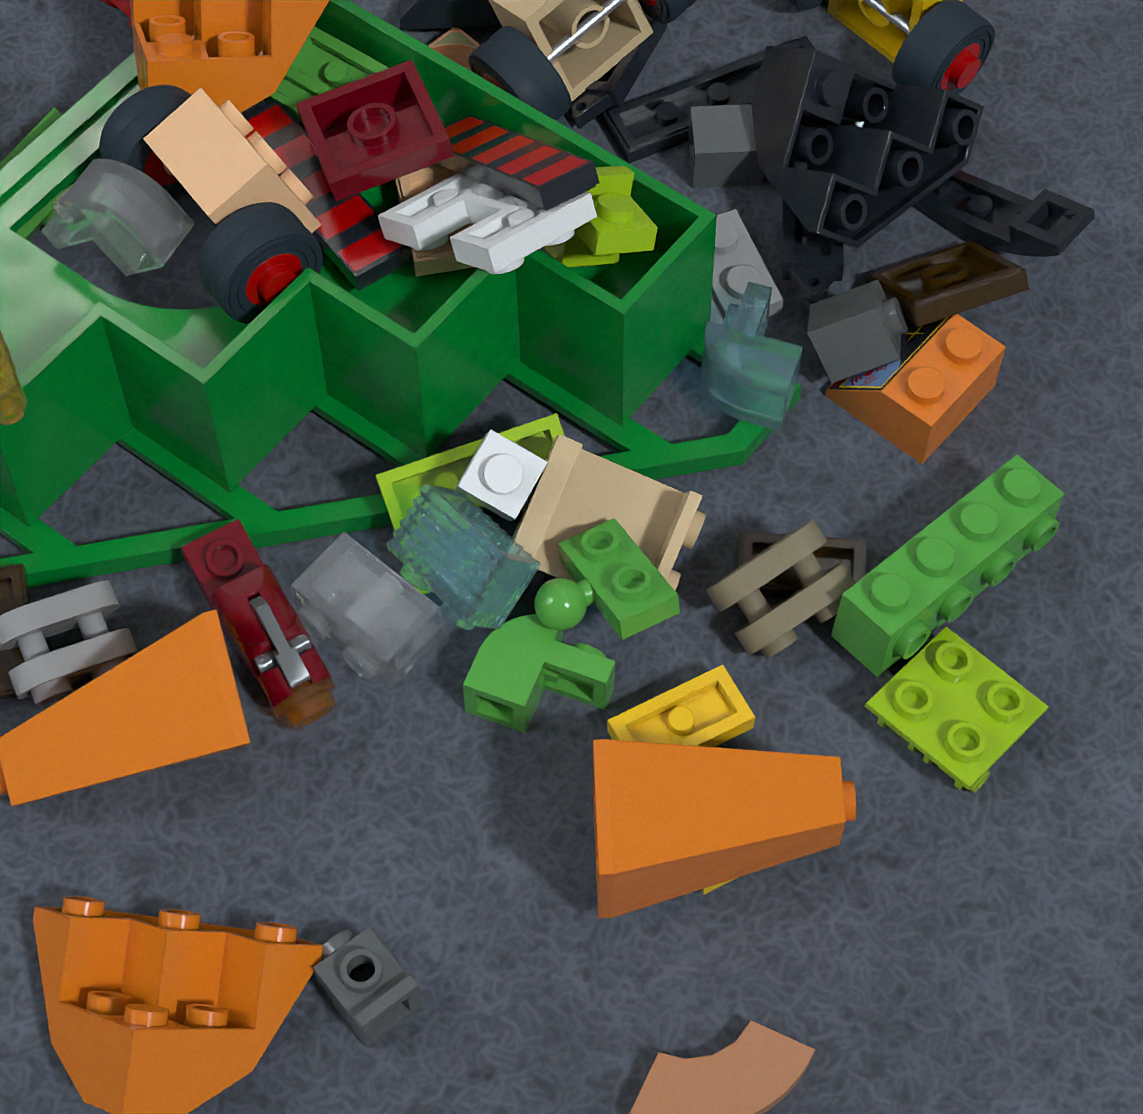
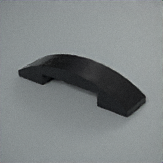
M962 170L957 171L912 206L942 228L964 239L998 251L1030 257L1060 255L1095 219L1094 209L1047 189H1044L1034 200H1030Z

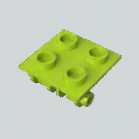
M947 626L865 704V707L878 717L877 724L882 728L888 726L906 742H909L907 748L914 753L917 750L924 754L923 761L928 765L933 762L938 765L942 771L955 780L954 786L958 790L965 787L973 793H976L991 773L988 770L1049 707Z

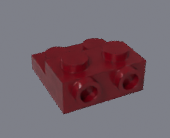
M412 60L296 103L312 149L336 201L455 156L449 136Z

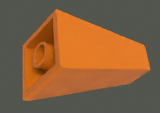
M217 610L200 614L1 736L0 796L8 794L11 806H18L251 745Z
M611 739L593 740V808L598 919L620 916L840 845L846 822L855 821L856 819L855 785L853 780H842L841 758L836 756Z

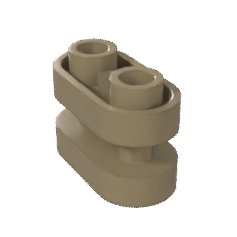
M814 519L789 533L705 590L719 612L737 603L749 620L747 624L734 633L748 655L761 650L765 658L768 659L782 651L799 638L793 630L794 627L814 614L820 623L836 615L842 594L856 583L842 562L824 571L812 553L828 541ZM791 567L803 586L770 607L758 588Z

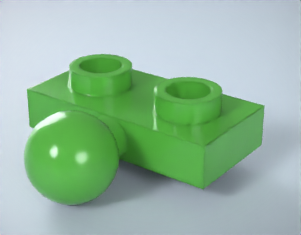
M615 518L558 543L560 562L576 582L567 578L549 580L540 587L534 601L535 612L539 620L548 628L559 631L571 629L579 624L586 613L587 606L594 604L622 640L680 614L678 594Z

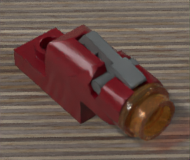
M237 519L182 546L181 554L211 610H217L222 630L240 663L245 662L277 719L285 718L290 729L293 731L307 726L333 711L338 704L332 695V692L336 689L331 679L332 677L317 649L312 644L298 614L288 601L272 569L261 561L240 520Z

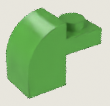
M536 614L514 618L496 628L485 639L478 650L463 684L465 712L526 733L544 689L605 710L614 690L615 661L606 658L600 650L590 645L575 643L570 646L563 643V630L559 631L548 628L539 620Z

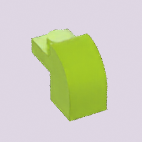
M595 167L600 183L595 188L586 192H590L592 195L597 217L574 229L575 233L569 240L556 245L544 246L552 258L569 268L618 263L620 253L654 250L658 227L630 196L634 172L628 167Z

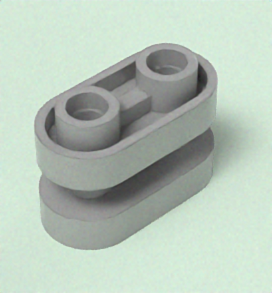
M109 580L91 583L26 604L0 615V651L19 647L25 660L24 663L8 672L18 699L32 697L36 706L55 701L73 691L71 683L91 676L94 680L139 652L129 628L109 632L104 616L120 607ZM79 627L84 641L50 652L45 638Z

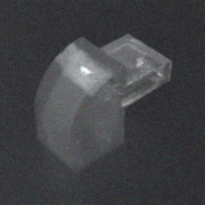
M95 159L92 160L77 181L62 192L54 201L52 208L56 213L41 232L57 249L93 240L125 276L162 268L195 223L163 187L140 170L116 160Z

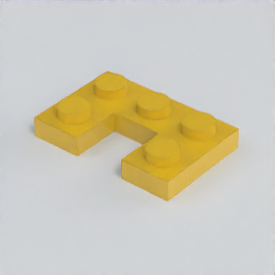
M722 664L608 719L607 731L612 740L716 747L753 729L755 716ZM735 879L701 889L700 891L705 895Z

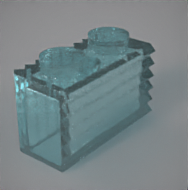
M426 484L420 488V495L413 499L414 506L406 510L407 517L400 521V528L393 531L394 538L386 542L387 549L403 563L400 574L405 580L421 590L433 591L443 601L440 612L449 621L466 630H473L475 626L500 629L539 569L540 562L532 558V554L525 551L524 547L516 543L514 538L508 536L506 531L499 528V524L493 522L488 515L482 512V509L474 505L473 501L467 499L465 494L457 490Z

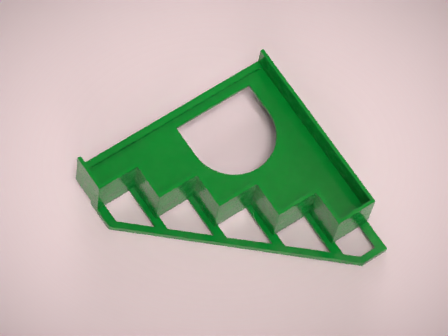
M329 0L315 27L389 68L412 60L443 126L471 114L593 161L595 167L625 166L634 172V179L630 196L658 227L654 250L620 253L618 263L568 268L552 258L543 246L523 257L524 262L520 267L502 274H490L486 270L472 267L417 277L411 258V262L357 291L321 249L323 262L320 274L307 267L250 324H243L232 319L220 306L185 310L163 309L124 300L92 284L16 232L101 156L99 142L105 123L123 101L140 91L134 52L0 170V534L28 553L0 559V567L23 564L26 568L29 588L185 561L181 554L182 546L237 519L240 520L255 549L392 525L382 494L278 512L238 485L311 410L398 467L439 454L436 452L437 448L495 387L506 378L621 451V453L599 457L656 480L743 465L800 400L802 385L710 331L716 214L350 0ZM395 179L360 192L379 214L399 204ZM687 354L759 398L728 434L676 444L669 443L630 418ZM117 442L229 520L76 546L38 518ZM480 507L471 511L482 510L487 508Z

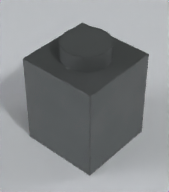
M751 104L690 107L688 147L692 187L762 185L763 172L758 167Z
M879 280L810 304L807 334L831 383L900 359L901 334L908 331L907 322L900 303L895 297L887 300Z

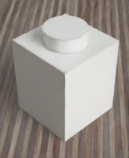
M490 430L483 438L454 490L504 519L512 521L516 519L548 462L495 431Z

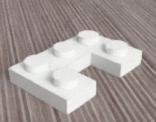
M460 173L378 215L385 239L410 246L417 251L437 248L449 240L448 234L467 224H474L450 237L456 261L486 270L490 274H502L520 267L524 262L523 257L543 246L556 245L569 240L575 233L574 229L597 217L590 192H584L546 211Z

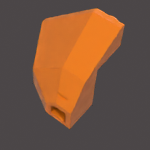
M130 0L139 88L143 90L156 85H173L191 95L202 88L218 107L226 100H229L242 113L276 92L329 0Z
M64 896L62 907L35 906L33 924L51 1044L83 1102L111 1114H188L251 1073L314 972L313 967L320 963L322 959L323 945L296 938L298 927L290 924L256 922L255 930L200 923L201 913L181 909H160L159 917L105 910V900L85 896Z

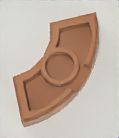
M751 1020L734 1043L713 1055L684 1059L658 1052L629 1114H764L782 1101L797 1085L812 1061L815 1049Z

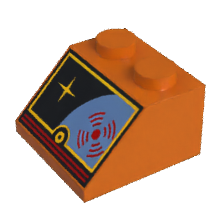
M958 314L919 327L906 320L908 331L901 334L900 359L834 382L826 390L825 396L916 461L923 464L995 386L1006 346Z

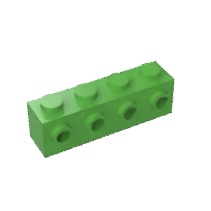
M1018 454L1015 455L845 591L841 597L831 636L878 678L886 669H889L901 658L908 659L923 646L929 635L946 621L951 623L961 616L973 599L989 585L995 587L1010 574L1016 563L1032 550L1037 552L1053 538L1060 526V523L1055 518L1065 493Z

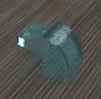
M748 282L740 305L730 302L722 325L710 321L706 323L701 366L702 384L711 401L726 414L748 423L781 431L798 384L803 347L764 336L768 324L772 287Z

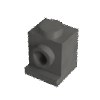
M370 926L357 936L350 929L341 931L322 946L321 962L313 967L317 985L366 1048L422 1007L419 984L411 974L408 975ZM366 965L371 966L375 970L373 976L364 982H357L350 978Z

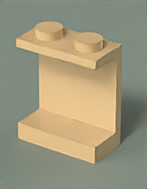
M560 434L556 436L545 459L548 463L533 487L505 556L553 577L567 578L576 582L560 562L558 543L615 518L670 586L676 590L681 573L672 570L681 546L691 549L701 531L706 514L697 511L702 495L693 491L683 493L582 449L583 444Z

